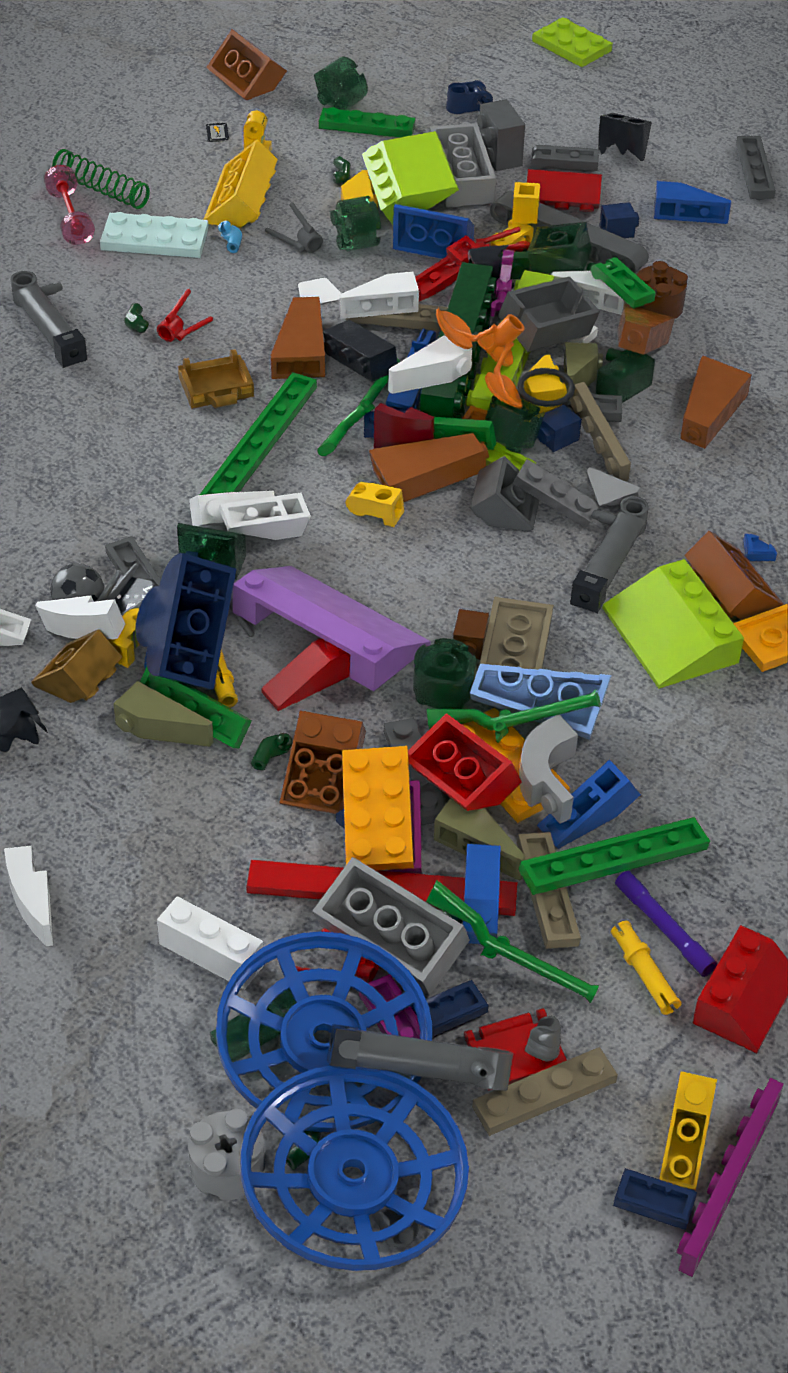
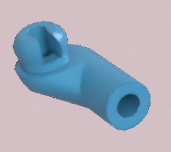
M229 221L221 222L218 230L221 232V236L228 241L227 250L231 253L238 252L242 241L241 230L231 225Z

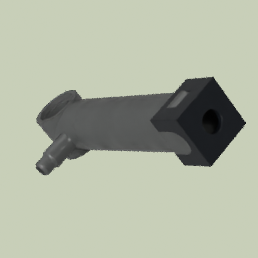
M19 271L14 273L10 279L14 304L23 307L53 347L55 358L62 368L86 361L85 338L78 329L72 330L47 297L63 289L62 284L52 283L39 287L37 277L33 272Z
M638 496L624 498L620 503L617 515L605 511H593V519L611 526L585 570H580L574 579L571 591V605L595 613L599 612L605 602L608 587L637 537L645 532L649 510L648 502Z
M332 1024L327 1062L331 1066L351 1069L363 1067L387 1070L407 1075L468 1083L482 1088L501 1091L508 1090L513 1059L512 1052L496 1048H476L363 1031L357 1027Z

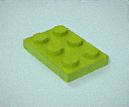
M563 17L534 32L532 35L533 42L580 67H584L612 51L613 45L612 42L604 39L602 36L596 35L585 27H581Z

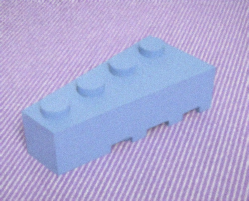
M480 664L470 691V697L472 700L501 710L507 709L511 713L587 695L597 689L602 706L611 675H593L582 672L570 673L548 669L536 670ZM591 706L560 715L578 736L590 740L601 707ZM554 716L547 717V718H543V719H539V720H535V721H536V722H539V723H542V722H544V721H546V720H548V719H550V718H552V717H554Z

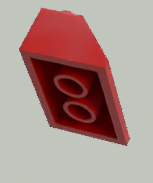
M528 169L527 183L540 184L539 203L555 206L554 209L569 210V207H579V211L593 212L594 209H599L602 174Z
M447 713L408 750L409 766L467 811L500 805L522 783L512 761Z
M740 925L697 999L693 1024L756 1054L758 1053L788 998V959L773 939Z

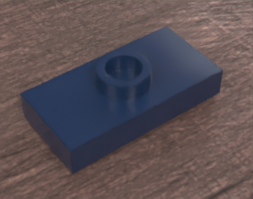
M472 980L426 999L432 1020V1037L488 1013L489 1005ZM411 1005L410 1007L412 1008V1010L414 1011L415 1015L417 1016L413 1005Z
M625 1168L613 1206L686 1230L697 1192Z

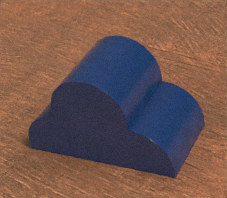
M179 553L169 561L163 572L160 585L153 587L145 595L136 619V638L141 646L147 647L146 662L150 674L214 690L236 568L185 553Z

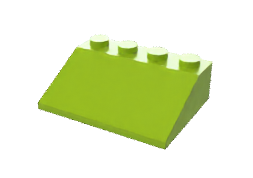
M436 131L384 140L377 145L371 146L362 154L380 209L392 225L395 204L428 210L459 191Z
M685 559L657 567L605 602L602 606L604 612L658 689L738 664L740 661L744 637Z

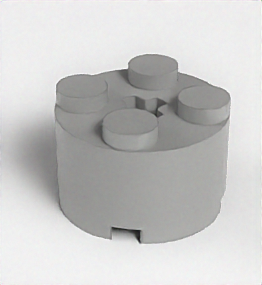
M232 1109L230 1111L213 1113L191 1127L188 1142L191 1177L196 1187L206 1195L208 1192L219 1196L221 1200H235L246 1196L241 1181L240 1155L244 1133L251 1118L247 1116L245 1111ZM260 1130L254 1144L251 1170L252 1172L264 1173V1139Z

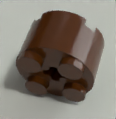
M656 261L652 266L645 267L636 274L656 292L655 301L642 305L639 308L674 317L675 319L683 313L687 290V274L669 267L664 261Z

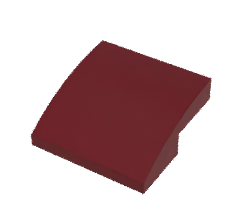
M382 403L374 409V449L432 440L434 438V417L412 407L403 413Z

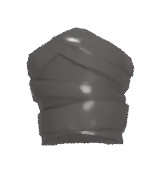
M546 1016L539 1020L537 1027L531 1030L525 1047V1052L545 1062L555 1060L560 1052L561 1027L559 1020L555 1016Z
M390 1209L384 1213L379 1210L372 1214L380 1230L393 1225L403 1217ZM413 1222L410 1227L397 1236L385 1240L387 1245L392 1247H406L410 1245L418 1234L420 1224Z

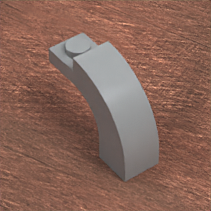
M559 714L542 722L526 738L521 753L519 777L522 781L520 790L527 804L532 807L541 803L544 810L548 814H552L561 824L571 819L574 797L553 775L551 769L575 756L578 734Z

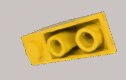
M680 1072L660 1180L696 1190L717 1079Z

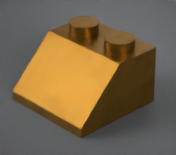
M98 629L67 643L31 683L34 687L69 703L82 698L86 701L98 692L99 688L97 685L101 681L107 680L116 672L115 665L122 656Z

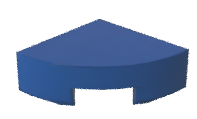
M744 534L745 555L749 561H776L777 552L772 544L769 543L768 545L759 540L757 535Z

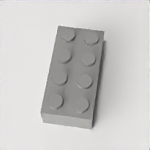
M478 124L430 127V132L436 131L459 188V191L444 199L446 207L485 205L495 202L496 177Z
M354 857L351 858L312 911L320 926L328 929L330 932L361 938L381 947L394 956L410 971L422 991L429 996L470 941L464 925Z

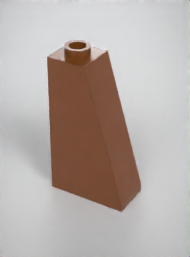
M319 296L293 297L271 352L272 379H288L292 372L310 378L325 377V351Z
M624 304L618 326V347L646 354L668 344L675 318L639 307L633 309L629 304Z
M702 356L684 414L680 439L705 449L748 396L752 374Z
M474 433L369 450L372 468L380 484L402 489L403 502L477 475L479 470L486 467V459L489 458L484 442L479 443Z

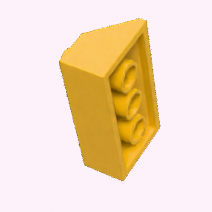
M255 140L224 165L203 219L208 220V224L219 225L223 221H229L231 225L242 228L248 222H255L260 216L261 212L259 210L266 200L264 196L271 186L269 182L276 172L274 168L278 159L258 140Z

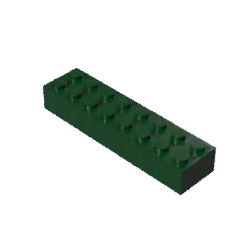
M462 262L447 311L464 320L470 328L471 334L477 335L479 332L489 329L491 303L495 301V299H492V293H495L497 278L492 277L493 266ZM442 330L440 331L438 339L445 335L442 332ZM477 341L472 342L471 370L467 374L450 383L422 388L421 412L433 417L462 419L460 413H465L467 397L465 396H468L472 386V380L470 379H475L476 363H479L481 357V347H479L480 345Z

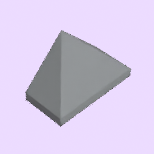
M588 468L587 474L599 506L620 505L621 501L628 496L643 498L640 487L594 468Z

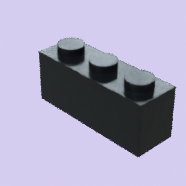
M346 320L323 331L326 354L371 382L389 375V369L398 364L396 346L351 320Z

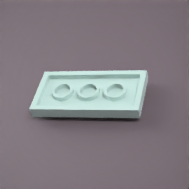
M110 212L100 240V249L105 251L201 258L209 229L208 220Z

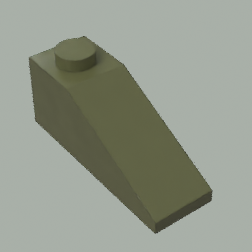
M565 342L564 373L573 380L574 385L585 382L588 387L596 380L597 370H602L603 353H598V345L596 343ZM564 380L568 394L569 386L568 383Z
M139 681L113 703L115 723L124 732H130L142 739L208 747L213 744L212 721Z
M450 798L435 818L434 840L464 855L467 853V844L501 846L500 872L520 881L523 877L518 869L520 862L525 860V855L485 808L467 811Z

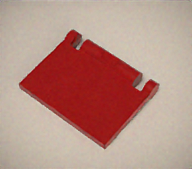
M544 1008L536 1010L538 1022L541 1018L547 1016ZM529 1012L479 1027V1034L482 1039L479 1041L475 1040L472 1030L464 1031L465 1041L470 1047H489L513 1053L509 1084L567 1061L561 1046L558 1058L548 1062L525 1052L530 1032L538 1025V1023L533 1024Z

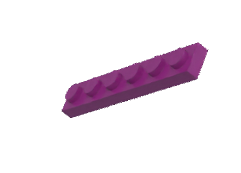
M770 1078L764 1090L760 1088L756 1090L750 1104V1108L754 1111L750 1118L743 1116L736 1132V1136L740 1139L736 1146L729 1144L721 1164L726 1166L722 1175L715 1172L707 1189V1194L711 1195L708 1203H699L692 1219V1223L696 1226L692 1234L685 1232L676 1252L682 1256L679 1271L693 1277L779 1103L784 1083Z

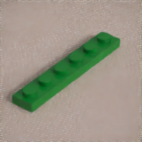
M692 817L523 860L520 862L518 870L532 895L704 851L707 850L710 840L696 818Z

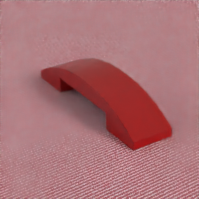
M466 235L447 247L448 256L415 277L419 289V301L439 293L456 281L462 262L468 263V250L479 248L480 246Z

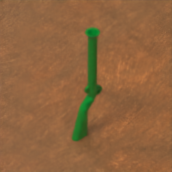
M389 375L373 383L356 409L342 420L317 449L319 455L326 456L333 452L348 430L366 413L375 409L373 402L389 381Z
M595 689L587 695L515 713L504 709L499 713V717L491 718L477 709H427V720L429 729L446 713L460 724L474 721L487 730H495L496 741L499 743L508 734V727L591 706L601 707L598 691Z
M436 880L426 902L469 923L477 940L484 946L481 955L493 959L499 954L585 997L589 1003L592 1002L599 985H591L510 945V940L506 936L496 938L490 935L481 915Z

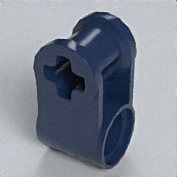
M480 80L451 83L448 86L446 109L452 114L480 111V104L493 102L492 95L486 91V86Z

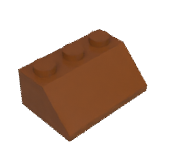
M231 29L206 67L245 100L275 90L287 72L281 65L233 29Z
M708 531L684 555L691 563L690 567L699 579H703L706 582L705 587L715 599L718 598L720 600V606L728 617L736 616L744 620L784 605L741 550L713 532Z

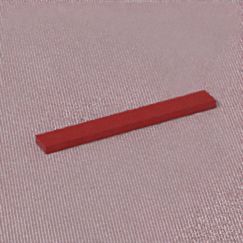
M251 860L246 890L250 894L321 900L344 867ZM376 870L425 902L436 880L464 901L465 878ZM500 881L498 915L515 916L518 882Z

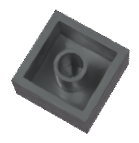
M507 99L480 104V114L477 116V123L492 167L495 171L523 166L525 123Z

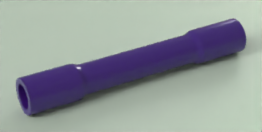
M625 871L617 877L615 885L667 936L702 977L710 975L718 964L715 959L682 929L630 871Z

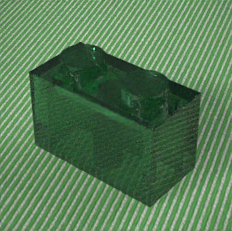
M629 350L598 369L596 394L622 396V403L652 385L655 359L648 354H640Z

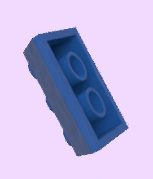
M398 204L394 205L393 249L443 259L448 256L446 248L467 235L474 241V224L469 218Z

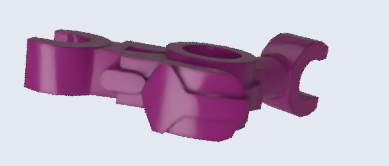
M503 250L500 278L497 280L495 294L497 300L491 303L490 315L494 317L496 311L501 310L507 293L512 289L513 280H510L514 251Z

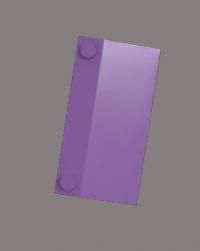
M292 566L252 570L233 585V613L256 625L275 612L351 654L349 678L372 691L379 688L431 646V641Z

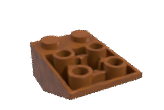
M300 710L279 803L332 814L341 811L344 808L342 750L363 748L366 734L363 722Z

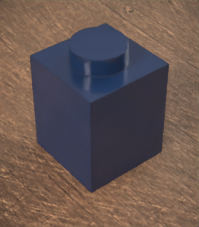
M630 202L601 205L599 223L601 229L622 238L635 237V228L639 226V215L637 212H634Z
M565 404L538 416L536 437L552 452H555L579 441L582 419Z

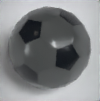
M72 563L62 567L55 574L50 587L52 600L92 596L93 601L96 602L104 591V583L100 574L92 567L79 563Z

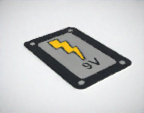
M227 123L206 124L208 141L229 140Z

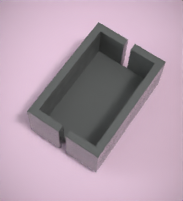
M568 276L509 291L498 316L503 320L508 314H512L522 322L524 331L517 339L527 352L590 335L600 311L587 296H583L581 299L583 291Z

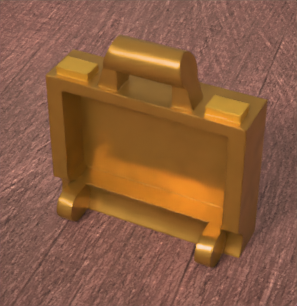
M236 349L230 350L229 357L190 364L189 358H184L183 365L178 366L179 379L191 409L208 405L218 408L237 404V400L254 397L253 380L241 355H237Z

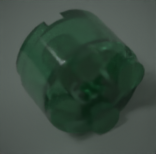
M342 56L314 74L316 87L319 92L317 98L322 105L328 104L341 110H347L367 95L368 85L363 73L359 75L355 69L358 65L353 60Z
M370 196L340 200L337 202L335 210L330 212L331 222L333 226H336L338 233L336 242L339 250L353 251L379 245L381 237H376V230L381 229L380 216L375 202H369Z
M493 395L484 420L493 421L496 442L505 444L507 450L515 453H521L522 448L534 447L545 413L539 414L540 407L522 398L523 407L520 409L502 402Z
M441 638L436 639L432 645L426 647L425 643L418 648L414 656L413 690L415 699L419 704L437 709H462L464 704L471 699L470 691L476 675L475 655L472 656L468 651V646L454 639Z

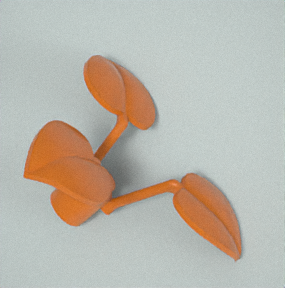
M438 307L436 309L438 324L442 332L452 343L461 348L470 349L472 342L477 341L490 354L492 359L497 362L494 373L488 372L485 375L487 387L492 394L502 402L521 409L523 406L516 386L509 377L501 375L500 368L501 366L509 367L513 363L511 348L514 346L513 341L524 331L522 322L516 316L508 314L498 326L493 324L489 329L479 332L477 335H472L470 328L464 320L448 311H441Z

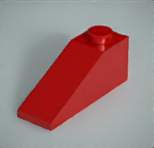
M320 638L312 642L261 688L262 693L277 711H280L350 677L351 654Z

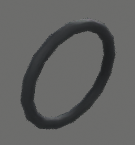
M539 368L526 372L520 378L518 390L526 401L538 406L551 407L561 405L571 399L574 395L575 386L573 380L567 374L556 369ZM551 374L564 379L568 383L569 392L558 400L544 401L529 396L525 392L523 385L529 377L534 375Z

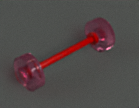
M66 165L53 166L45 173L44 184L50 195L64 198L69 212L60 224L63 238L73 245L84 244L93 237L95 227L88 214L74 211L69 195L77 187L76 175Z

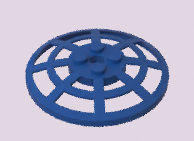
M319 931L299 933L278 939L262 947L243 962L232 975L223 991L217 1012L216 1040L218 1054L227 1076L236 1090L250 1105L257 1109L262 1101L252 1094L239 1076L259 1071L268 1084L275 1089L284 1082L279 1080L270 1070V1067L288 1062L295 1070L304 1073L314 1068L329 1066L327 1062L329 1042H318L313 1036L317 1031L325 1030L331 1033L332 1024L357 1027L359 1030L367 1031V1028L384 1020L386 1030L392 1035L398 1036L394 1015L413 1005L417 1014L420 1039L432 1041V1020L429 1005L421 987L410 971L394 956L381 947L361 938L342 933ZM314 948L338 949L348 952L341 971L318 968L300 972L297 971L290 953ZM361 957L374 962L386 970L402 986L405 992L386 1002L373 986L355 976ZM277 958L284 978L268 988L256 1005L237 996L240 988L254 972ZM331 981L337 984L332 996L314 995L309 997L303 983ZM350 987L364 995L376 1008L361 1015L353 1005L346 1001ZM290 989L296 1004L288 1010L285 1017L267 1011V1008L275 998ZM231 1009L250 1018L248 1043L251 1058L232 1062L227 1043V1023ZM260 1024L280 1032V1049L262 1054L259 1043ZM411 1075L410 1080L419 1084L422 1077ZM344 1082L347 1103L369 1105L364 1096L371 1093L378 1086L363 1084L357 1087L355 1082ZM311 1089L305 1090L290 1098L291 1100L285 1114H282L294 1124L299 1120L305 1104L323 1107L332 1105L331 1097L310 1095ZM398 1094L381 1109L392 1113L403 1096ZM359 1117L350 1120L351 1129H357L376 1121ZM319 1122L306 1131L336 1132L335 1123Z
M329 1065L314 1068L292 1077L276 1087L253 1113L244 1133L240 1155L241 1181L246 1199L256 1218L268 1233L287 1249L309 1261L331 1268L351 1271L378 1270L396 1266L418 1257L434 1246L450 1229L458 1216L468 1184L469 1165L466 1146L461 1132L450 1113L435 1096L419 1084L398 1073L387 1070L363 1067L351 1069ZM344 1082L376 1085L394 1091L403 1097L392 1113L370 1105L347 1103ZM329 1084L332 1105L311 1111L294 1124L278 1110L284 1102L298 1093L316 1086ZM415 1105L424 1110L438 1125L448 1142L450 1150L428 1156L427 1150L420 1138L404 1123ZM349 1116L369 1118L383 1125L376 1135L362 1130L351 1129ZM334 1118L336 1132L327 1135L318 1143L304 1133V1131L316 1123ZM268 1121L284 1135L276 1151L274 1173L252 1172L251 1161L254 1144L261 1128ZM396 1133L409 1145L416 1159L398 1163L394 1152L388 1145ZM293 1144L310 1156L307 1173L285 1174L286 1159ZM454 1165V1194L449 1209L443 1218L424 1210L431 1192L432 1171ZM348 1167H356L361 1170L363 1176L351 1179L343 1173V1170ZM420 1174L419 1192L413 1204L394 1194L398 1178ZM254 1187L277 1190L285 1209L300 1224L289 1236L278 1228L264 1212L257 1199ZM310 1188L319 1205L309 1216L305 1215L294 1202L288 1189ZM384 1207L403 1216L387 1228L376 1232L372 1231L369 1215L378 1212ZM332 1213L353 1217L357 1234L341 1233L321 1225ZM413 1222L434 1230L427 1239L417 1246L395 1255L380 1258L376 1243L397 1236L410 1227ZM315 1234L320 1238L335 1243L360 1245L364 1259L334 1257L312 1250L303 1244Z

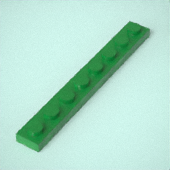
M292 372L199 495L240 492L317 389V379Z

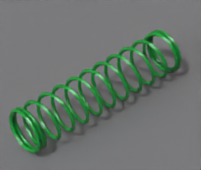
M61 149L54 156L52 168L57 175H62L66 179L70 178L73 182L85 185L89 189L93 188L96 192H101V194L108 195L110 198H116L117 201L124 202V204L131 205L136 209H141L145 206L149 199L150 188L144 182H135L132 177L127 179L125 174L119 175L118 171L112 172L109 167L104 169L103 165H96L94 161L89 162L87 158L81 159V156L78 154L74 156L73 152L66 149ZM63 152H66L60 163L61 172H57L56 163L58 157ZM68 154L66 167L62 171L63 160ZM79 157L80 161L77 164L76 171L70 176V169L74 158ZM86 160L87 165L83 176L78 179L77 173L81 168L82 161ZM93 163L95 168L92 171L91 179L85 182L89 165ZM102 167L98 183L93 186L92 181L97 168ZM109 170L110 175L106 185L101 189L100 182L103 179L104 172ZM116 173L118 178L115 181L114 188L108 192V185L112 175ZM121 177H125L122 191L116 196L119 180ZM132 180L133 186L129 195L124 199L123 192L127 182ZM143 186H145V198L139 206H136L135 202L140 198ZM141 187L140 193L138 197L135 199V195L138 189Z

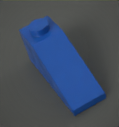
M657 181L654 219L728 224L731 200L684 183Z
M608 760L571 794L574 797L571 819L560 824L552 814H549L537 826L543 833H551L553 843L559 849L617 817L641 794L630 780Z
M467 844L464 902L481 915L490 935L497 938L501 846ZM463 921L464 928L470 939L468 944H480L471 925Z

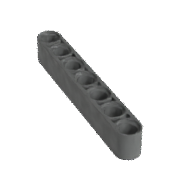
M505 192L490 205L491 216L496 221L507 226L508 221L512 219L514 192ZM539 203L537 224H528L534 227L533 237L596 264H604L607 259L616 257L632 272L636 273L649 259L648 252L643 246Z

